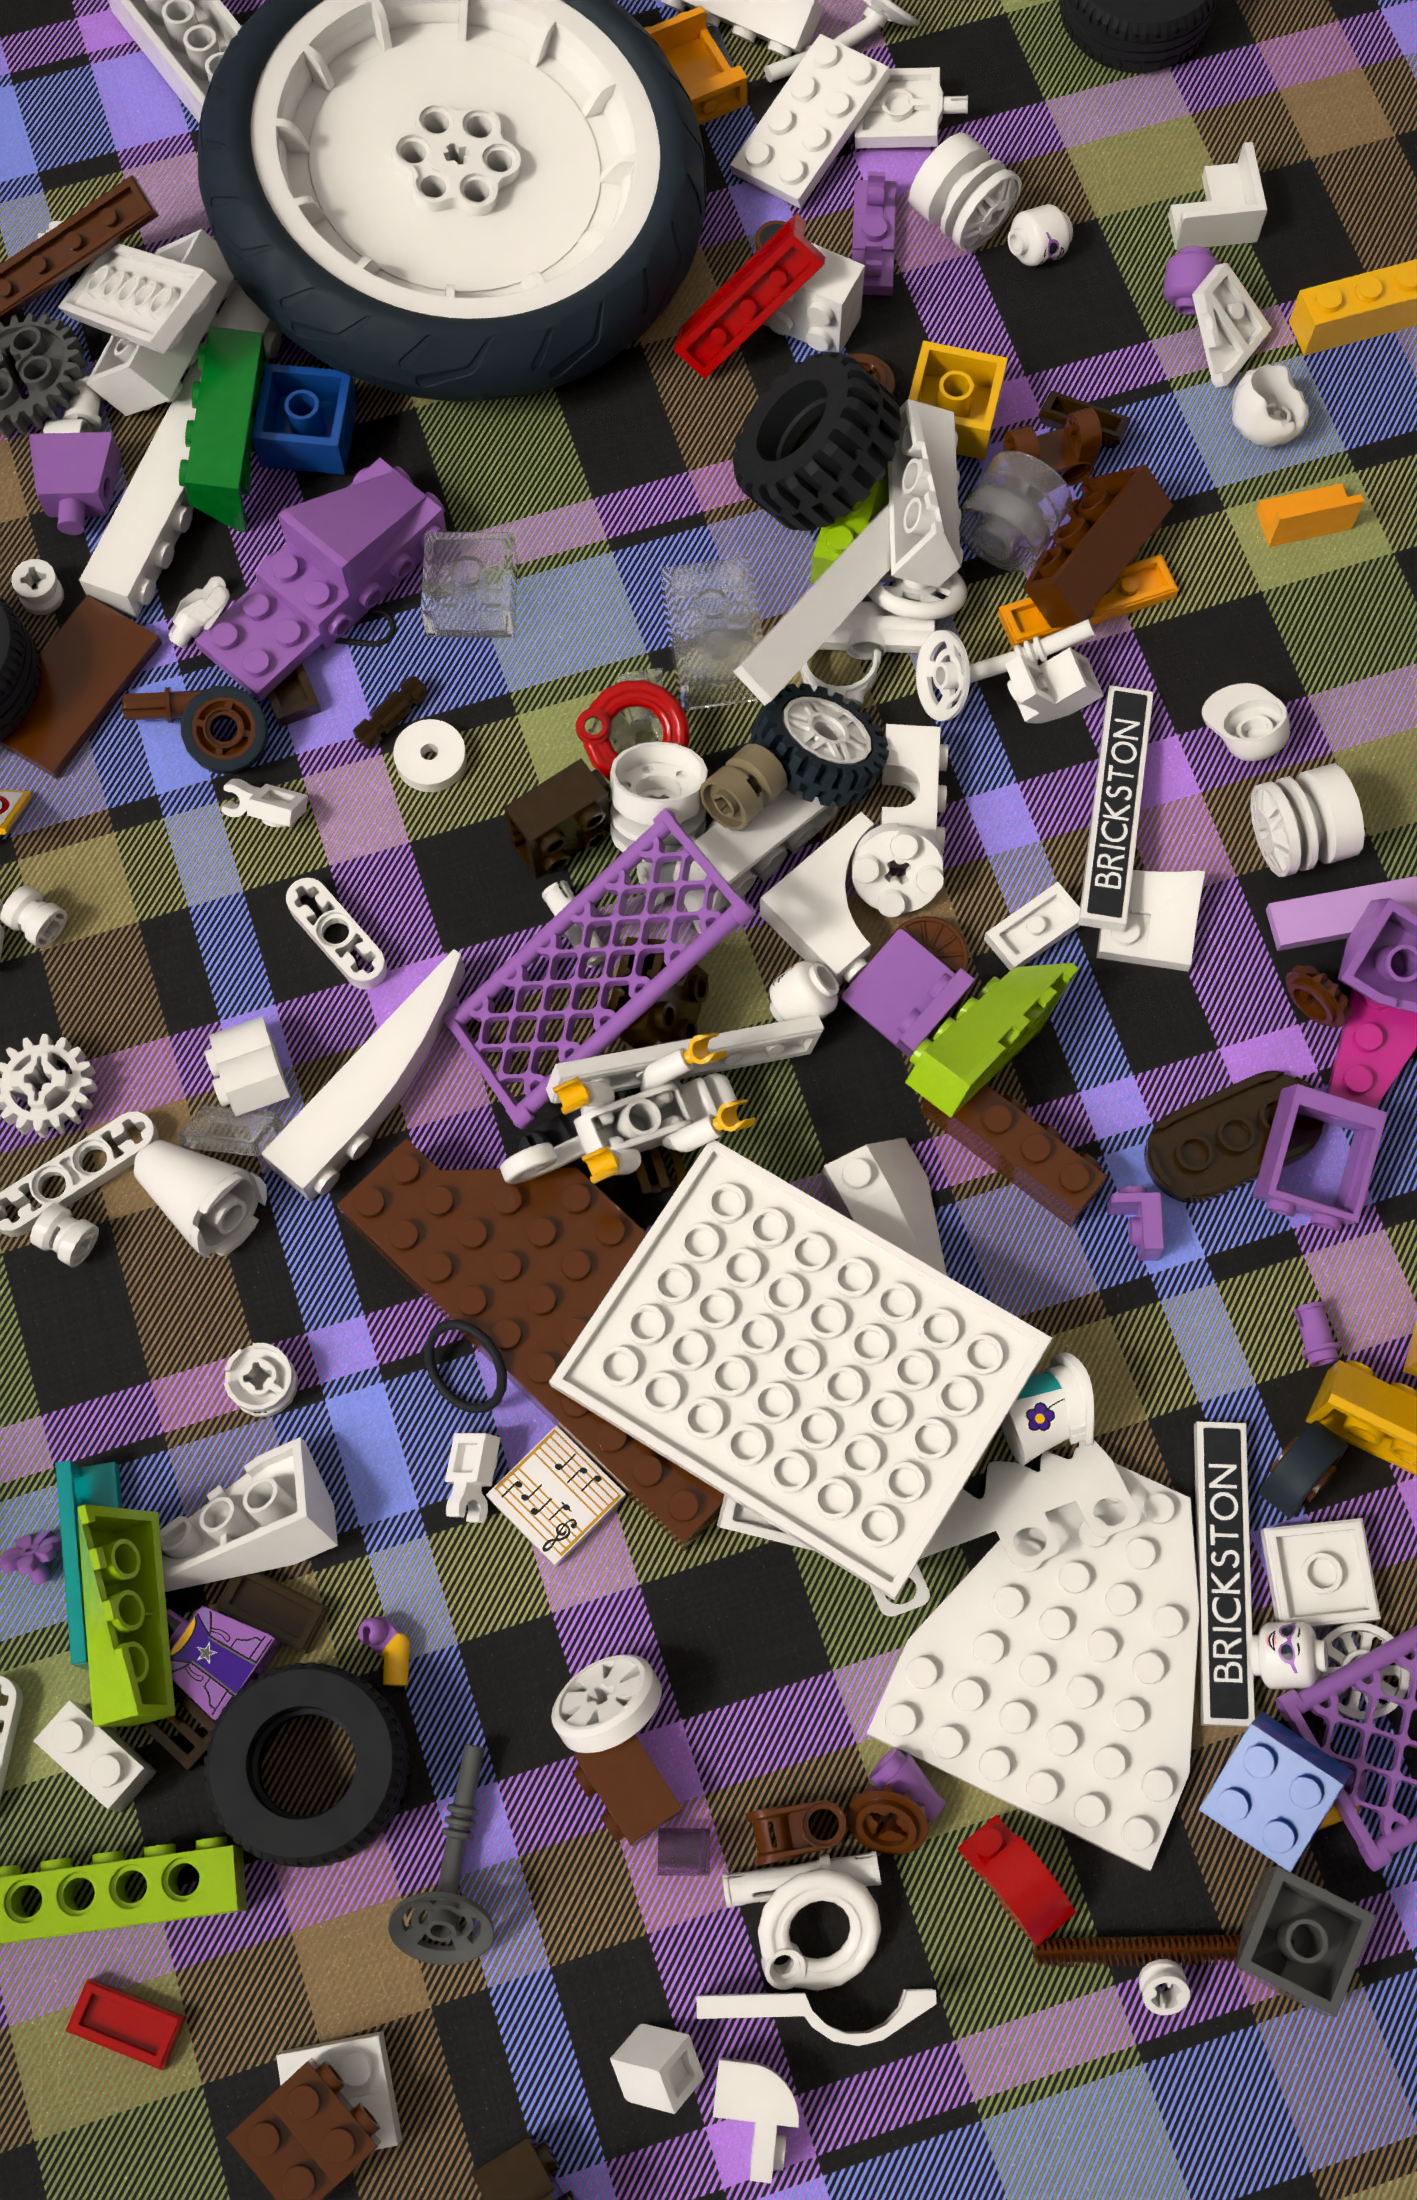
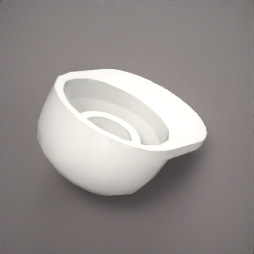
M1240 683L1222 688L1212 694L1202 707V717L1205 724L1223 739L1229 751L1240 760H1264L1279 752L1289 740L1290 719L1287 708L1281 700L1257 684Z

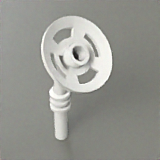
M863 0L867 5L863 13L866 18L833 40L851 48L876 32L879 26L884 28L887 21L906 26H918L920 21L890 0ZM812 45L806 46L804 52L765 66L764 72L767 80L771 83L792 75Z
M1089 619L1042 639L1035 636L1033 637V643L1026 640L1023 642L1024 647L1017 644L1014 645V651L970 665L966 649L954 632L949 630L934 631L925 639L917 659L916 685L920 702L926 713L934 720H952L964 707L970 683L1008 672L1005 664L1019 655L1037 665L1039 659L1044 663L1047 661L1048 655L1095 636ZM943 643H946L947 648L943 649L938 654L936 660H934L935 654L939 647ZM948 657H950L951 662H946ZM932 677L935 686L943 695L939 702L933 691Z

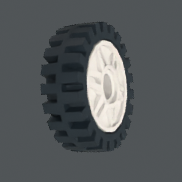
M801 683L799 688L795 684H788L771 702L765 706L763 705L751 730L750 744L763 746L775 755L787 775L788 786L786 790L795 795L797 790L802 791L804 800L813 802L814 798L818 797L820 805L830 806L833 801L837 807H845L848 802L851 805L858 803L860 799H864L869 794L889 756V750L886 749L888 746L886 737H881L882 729L878 724H871L873 717L868 712L861 714L857 712L860 707L853 701L849 704L842 702L844 696L837 692L833 696H829L827 688L818 686L813 691L810 684Z

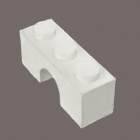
M886 724L885 737L888 742L886 749L889 750V756L882 770V785L904 787L913 794L915 800L904 807H882L880 825L899 823V827L914 829V826L922 828L934 837L943 854L945 827L937 826V812L945 813L947 786L938 785L939 771H947L948 744H940L941 727ZM895 860L889 862L890 868L907 869L910 866L906 862L901 865L897 864Z

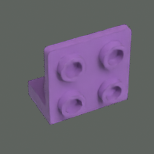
M899 929L842 993L841 999L905 1055L911 1058L917 1047L932 1034L971 989L975 979L962 968L955 974L907 932Z

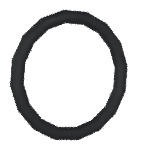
M460 1319L442 1321L431 1329L425 1342V1365L430 1380L441 1396L456 1408L469 1413H487L498 1406L507 1390V1370L502 1355L492 1339L476 1325ZM460 1330L471 1334L483 1344L491 1356L497 1373V1387L493 1396L486 1402L471 1403L461 1399L447 1387L439 1375L435 1363V1344L438 1337L445 1331Z

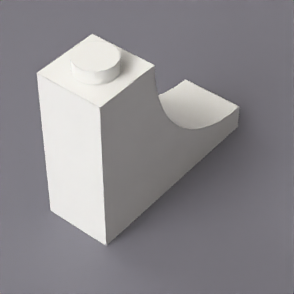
M862 812L857 814L760 898V916L805 961L825 965L837 979L839 987L846 981L851 984L868 965L867 962L869 961L871 944L862 935L851 916L845 888L847 877L852 868L855 849L862 837L871 831L874 823Z

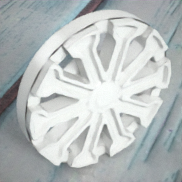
M1357 1622L1345 1624L1332 1630L1322 1640L1327 1642L1328 1658L1343 1667L1370 1652L1374 1637L1382 1640V1644L1394 1637L1380 1627ZM1354 1631L1359 1632L1361 1635L1358 1650L1351 1637ZM1334 1639L1340 1640L1346 1655L1332 1646ZM1396 1664L1388 1665L1381 1669V1690L1388 1695L1403 1699L1409 1686V1672ZM1328 1667L1327 1671H1318L1317 1681L1341 1667ZM1383 1676H1395L1399 1680L1398 1687H1393L1382 1680ZM1367 1677V1678H1365V1679L1362 1680V1681H1363L1364 1683L1368 1684L1370 1678ZM1351 1686L1347 1705L1344 1706L1339 1702L1338 1713L1347 1718L1365 1720L1366 1711H1360L1358 1708L1361 1692ZM1363 1693L1365 1701L1368 1705V1697ZM1378 1700L1373 1719L1390 1713L1398 1704L1388 1701L1382 1705Z

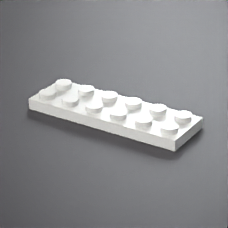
M118 243L89 264L58 308L71 319L164 354L166 350L174 348L180 342L185 332L183 327L191 316L202 311L211 299L210 291L217 281L204 269Z

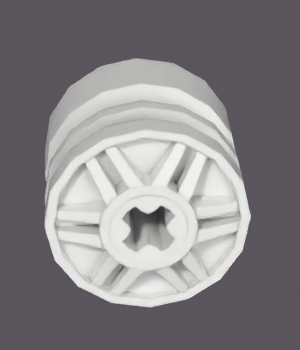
M959 132L947 138L925 160L911 186L909 203L912 209L931 225H940L943 235L948 239H952L960 250L971 252L992 238L1005 223L1020 196L1022 182L1020 177L1012 170H1007L1004 163L1000 160H990L988 150L968 133Z
M656 741L630 747L622 751L613 760L610 772V797L612 799L610 834L614 845L621 852H624L654 824L653 819L664 808L674 812L677 821L683 826L684 831L689 837L695 836L699 838L706 832V809L701 801L699 791L701 784L708 779V770L704 760L698 754L676 743ZM673 833L663 840L665 853L677 852L682 845Z
M1328 764L1300 772L1296 781L1288 776L1277 779L1275 783L1270 781L1255 785L1251 793L1250 805L1252 824L1263 858L1271 871L1278 877L1295 874L1298 869L1300 871L1313 869L1318 859L1322 863L1328 864L1360 854L1363 849L1365 836L1362 810L1351 780L1337 764Z

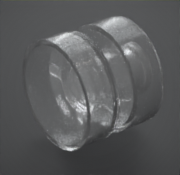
M1001 452L992 459L979 479L977 488L969 494L960 508L959 536L974 554L995 567L1012 572L1030 570L1049 543L1050 535L1056 532L1072 506L1071 491L1063 478L1043 461L1022 452Z

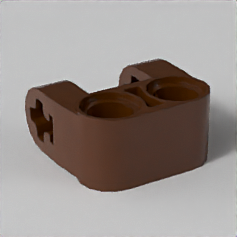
M1092 407L1071 412L1067 416L1065 428L1036 436L1035 431L1030 425L1006 432L1002 458L1016 493L1020 498H1032L1076 485L1093 473L1102 444V428L1098 415Z

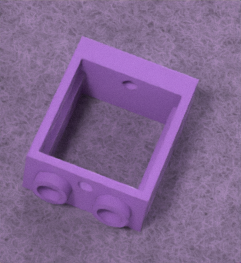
M1300 1084L1283 1088L1252 1198L1267 1202L1266 1210L1276 1214L1294 1217L1295 1211L1310 1215L1312 1216L1311 1224L1329 1230L1339 1231L1341 1225L1359 1223L1388 1112ZM1297 1113L1355 1131L1335 1206L1277 1188Z

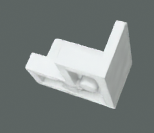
M1244 142L1238 163L1204 167L1202 181L1207 201L1170 206L1168 218L1175 250H1180L1187 246L1213 247L1258 241L1267 213V205L1253 142Z

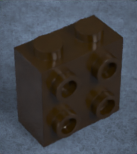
M582 758L504 807L511 845L536 879L547 872L548 874H553L560 871L568 864L570 857L584 848L591 850L599 846L610 832L611 804L608 800V794L610 793L609 784L598 769L591 771Z
M627 937L624 946L636 944L638 938ZM648 938L647 945L663 944L666 940ZM664 953L648 954L644 959L641 976L652 980L665 968ZM635 954L622 955L616 977H627L631 974ZM696 964L629 1026L619 1038L634 1049L691 1039L697 1036V1021L701 1005L708 995L709 974ZM629 985L613 987L608 1009L616 1013L631 999L629 996Z

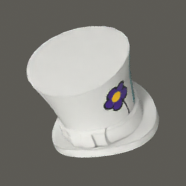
M1064 1352L1055 1355L1050 1359L1051 1368L1045 1369L1043 1373L1032 1374L1001 1424L1010 1450L1021 1465L1027 1464L1043 1452L1069 1439L1071 1445L1085 1440V1446L1094 1444L1095 1414L1092 1384L1084 1365L1072 1354Z

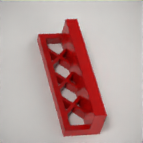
M798 213L790 218L679 328L674 351L704 379L825 264L826 257L804 236L806 221Z

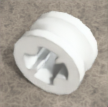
M1158 1959L1149 1962L1142 1968L1139 1974V1987L1142 1991V1998L1146 2008L1158 2015H1172L1186 2007L1190 2000V1989L1186 1982L1183 1968L1178 1963L1168 1959ZM1163 1983H1166L1168 1988L1171 1985L1173 1986L1167 1991H1162L1160 1986L1156 1990V1987Z

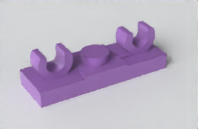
M868 171V180H855L852 260L865 265L862 295L892 296L896 181H885V172Z

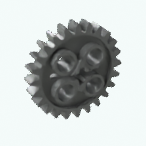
M28 313L24 322H20L16 315L12 316L9 326L4 327L0 322V431L5 438L11 436L14 428H17L22 436L26 435L28 425L34 424L39 430L42 429L43 418L47 416L54 421L57 420L55 409L58 407L69 409L70 404L66 397L68 395L80 394L73 381L85 377L81 369L88 366L87 361L83 357V354L86 352L70 326L65 327L59 318L52 322L48 314L44 313L37 321L33 313ZM10 352H11L12 356L14 357V359L17 361V362L15 363V366H16L17 371L15 370V368H14V367L12 366V364H11V361H10V358H9V353H10ZM21 379L27 386L29 392L28 398L24 391L21 389L23 387Z

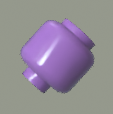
M1187 246L1181 248L1178 254L1173 255L1167 261L1163 296L1169 304L1175 306L1177 313L1197 315L1192 294L1215 265L1220 264L1213 256L1212 251L1204 247Z

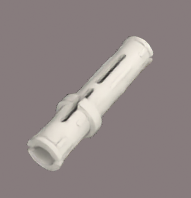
M876 1851L830 1858L829 1854L819 1855L820 1860L807 1863L722 1874L726 1907L732 1908L750 1903L768 1902L779 1886L797 1874L818 1869L845 1872L866 1887L881 1885Z

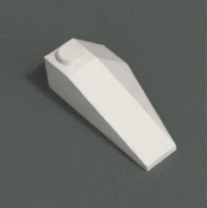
M906 1138L866 1144L824 1165L822 1184L840 1214L947 1276L929 1180Z
M301 1437L257 1456L244 1466L247 1473L231 1486L224 1489L219 1485L208 1493L207 1497L210 1502L189 1518L178 1516L160 1530L165 1592L295 1565L338 1546L334 1504L308 1446Z

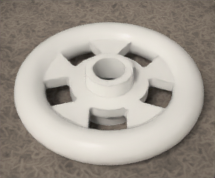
M890 569L868 593V596L877 605L896 615L918 620H935L951 616L963 607L967 599V587L958 572H955L940 587L936 588L892 577ZM881 581H892L893 586H883ZM936 592H939L948 597H946L945 599H940L938 597H935Z

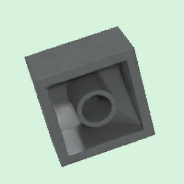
M1278 1866L1265 1867L1244 1917L1235 1967L1272 1990L1321 2015L1337 2017L1377 1915Z

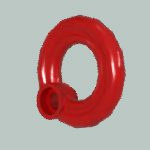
M646 680L621 681L604 689L589 705V708L578 716L575 726L576 734L583 742V747L592 766L598 769L608 781H610L613 760L619 755L610 742L611 724L619 712L629 707L648 709L658 717L663 727L662 742L676 743L688 748L690 743L689 720L680 701L665 687ZM591 718H596L602 723L603 728L596 735H591L585 730V723Z

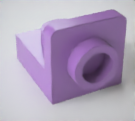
M1142 1186L1120 1188L1118 1193L1111 1194L1107 1203V1214L1135 1215V1217L1129 1218L1130 1246H1137L1138 1261H1157L1164 1249L1161 1192H1147V1188Z

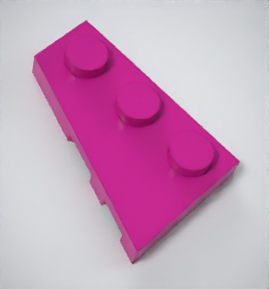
M1352 988L1348 1004L1352 1014L1342 1028L1326 1093L1376 1108L1417 1047V1013L1377 1004Z

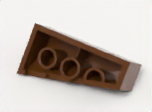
M1147 465L1087 478L1083 481L1080 487L1084 494L1082 500L1076 499L1072 501L1066 511L1071 518L1070 521L1063 526L1057 527L1052 536L1056 546L1043 552L1023 587L1051 628L1073 626L1090 619L1094 615V608L1101 598L1115 588L1118 583L1117 578L1122 571L1139 557V549L1146 540L1162 527L1161 521L1173 505Z

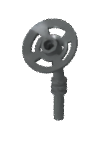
M464 1745L454 1802L447 1806V1810L451 1812V1815L445 1816L444 1821L449 1824V1827L443 1828L442 1834L447 1836L437 1892H424L410 1896L397 1904L390 1915L388 1930L394 1944L408 1956L422 1962L436 1965L466 1963L484 1954L493 1941L494 1925L488 1912L475 1901L457 1894L467 1840L473 1839L474 1834L469 1831V1828L475 1827L476 1823L471 1817L476 1816L478 1810L474 1808V1801L485 1750L481 1746ZM413 1907L411 1925L406 1927L403 1917L407 1910ZM422 1911H428L427 1918L421 1920L420 1914ZM459 1917H465L466 1920L462 1927L458 1924ZM474 1918H477L480 1921L481 1929L472 1938L470 1933L473 1930ZM426 1934L435 1941L445 1942L453 1940L454 1945H435L422 1941L421 1938Z

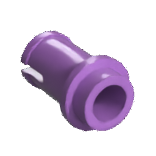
M1311 1302L1293 1309L1305 1350L1301 1352L1302 1358L1308 1359L1311 1367L1323 1366L1339 1359L1337 1352L1341 1347L1340 1343L1333 1340L1324 1302Z

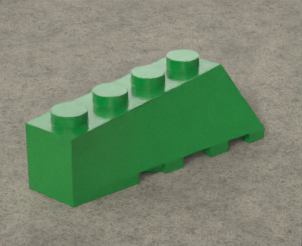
M210 326L207 343H200L198 350V369L203 371L201 382L194 381L192 387V408L196 409L195 420H188L186 424L185 445L190 447L188 460L181 459L179 485L186 487L189 505L236 531L246 532L248 516L245 515L242 495L250 496L251 456L246 454V451L255 452L251 437L256 415L251 414L257 411L265 370L266 354L263 333Z

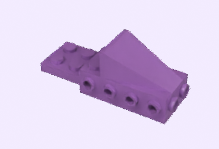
M379 458L369 468L366 467L360 470L348 487L283 509L278 514L286 544L276 553L269 554L261 562L259 569L255 572L258 582L213 623L209 630H205L195 639L197 648L261 702L319 646L327 651L337 638H341L370 608L374 607L448 537L444 518V506L432 493L426 492L424 494L415 487L409 475L398 466L392 468Z

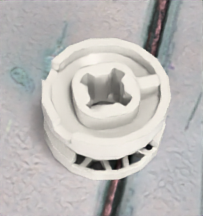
M253 1343L252 1346L242 1350L239 1348L229 1358L224 1369L226 1371L224 1386L228 1396L243 1412L255 1417H270L282 1412L292 1403L297 1392L298 1376L293 1364L279 1348L267 1343Z

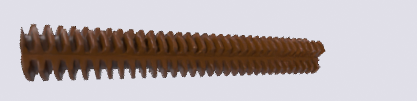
M1238 1934L1234 1936L1195 1935V1937L1194 1935L1182 1937L1180 1935L1169 1937L1143 1936V1938L1142 1936H1130V1938L1129 1936L1120 1938L1081 1937V1939L1080 1937H1068V1939L1048 1938L1037 1947L1033 1943V1965L1035 1966V1963H1037L1038 1968H1041V1964L1044 1963L1045 1968H1048V1962H1050L1051 1967L1054 1968V1964L1057 1962L1060 1968L1061 1962L1064 1963V1967H1067L1068 1962H1070L1071 1967H1074V1962H1076L1077 1966L1080 1967L1081 1962H1083L1084 1967H1087V1962H1090L1091 1967H1093L1094 1962H1096L1097 1967H1100V1962H1103L1104 1967H1107V1961H1109L1110 1966L1113 1967L1114 1961H1116L1117 1966H1120V1961L1123 1962V1966H1126L1127 1961H1129L1130 1966H1133V1961L1136 1962V1966H1139V1962L1142 1961L1143 1966H1146V1961L1152 1962L1158 1959L1174 1960L1178 1964L1179 1960H1181L1182 1965H1185L1186 1960H1188L1189 1965H1192V1960L1195 1961V1965H1198L1199 1960H1201L1202 1965H1205V1960L1208 1961V1965H1212V1960H1214L1215 1965H1218V1960H1221V1964L1225 1965V1959H1227L1228 1964L1231 1965V1959L1234 1960V1964L1236 1963L1241 1936Z

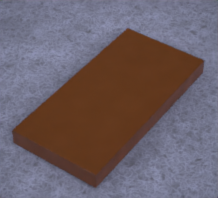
M87 595L39 655L41 657L42 677L37 697L28 715L12 733L0 741V745L57 779L161 646L162 642L159 636Z

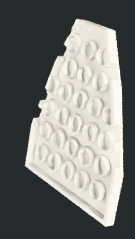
M1114 1463L1140 1513L1141 1519L1138 1525L1109 1537L1100 1538L1092 1534L1076 1501L1048 1511L1045 1515L1060 1543V1551L1050 1559L1025 1568L1016 1567L1010 1562L1003 1544L999 1540L907 1640L865 1735L892 1748L896 1747L903 1753L909 1752L913 1758L1144 1870L1150 1871L1190 1774L1199 1626V1599L1191 1499ZM1114 1498L1103 1499L1094 1508L1096 1520L1106 1526H1114L1121 1523L1127 1514L1125 1505ZM1025 1528L1015 1535L1013 1543L1019 1553L1033 1556L1043 1551L1046 1546V1537L1036 1528Z

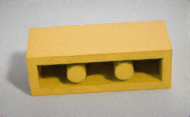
M1417 259L1300 290L1289 323L1303 355L1306 356L1417 326Z

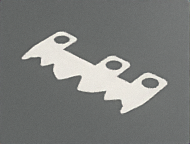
M1085 1440L1079 1442V1447L1075 1449L1071 1459L1063 1458L1048 1451L1043 1452L1039 1472L1019 1463L990 1462L987 1467L984 1497L977 1499L962 1489L921 1558L996 1531L1010 1562L1016 1567L1025 1568L1050 1559L1060 1551V1543L1045 1515L1048 1511L1076 1501L1092 1534L1100 1538L1109 1537L1135 1527L1140 1522L1141 1516L1112 1459L1095 1440L1094 1444L1085 1446ZM1106 1498L1117 1499L1125 1505L1127 1510L1126 1517L1117 1525H1103L1094 1516L1096 1504ZM1025 1528L1040 1530L1046 1537V1546L1043 1551L1033 1556L1019 1553L1015 1549L1013 1542L1015 1535L1020 1530ZM918 1564L909 1576L915 1582L917 1590L914 1598L908 1603H891L882 1592L870 1586L879 1609L884 1615L890 1617L897 1616L921 1607L929 1601L930 1592Z

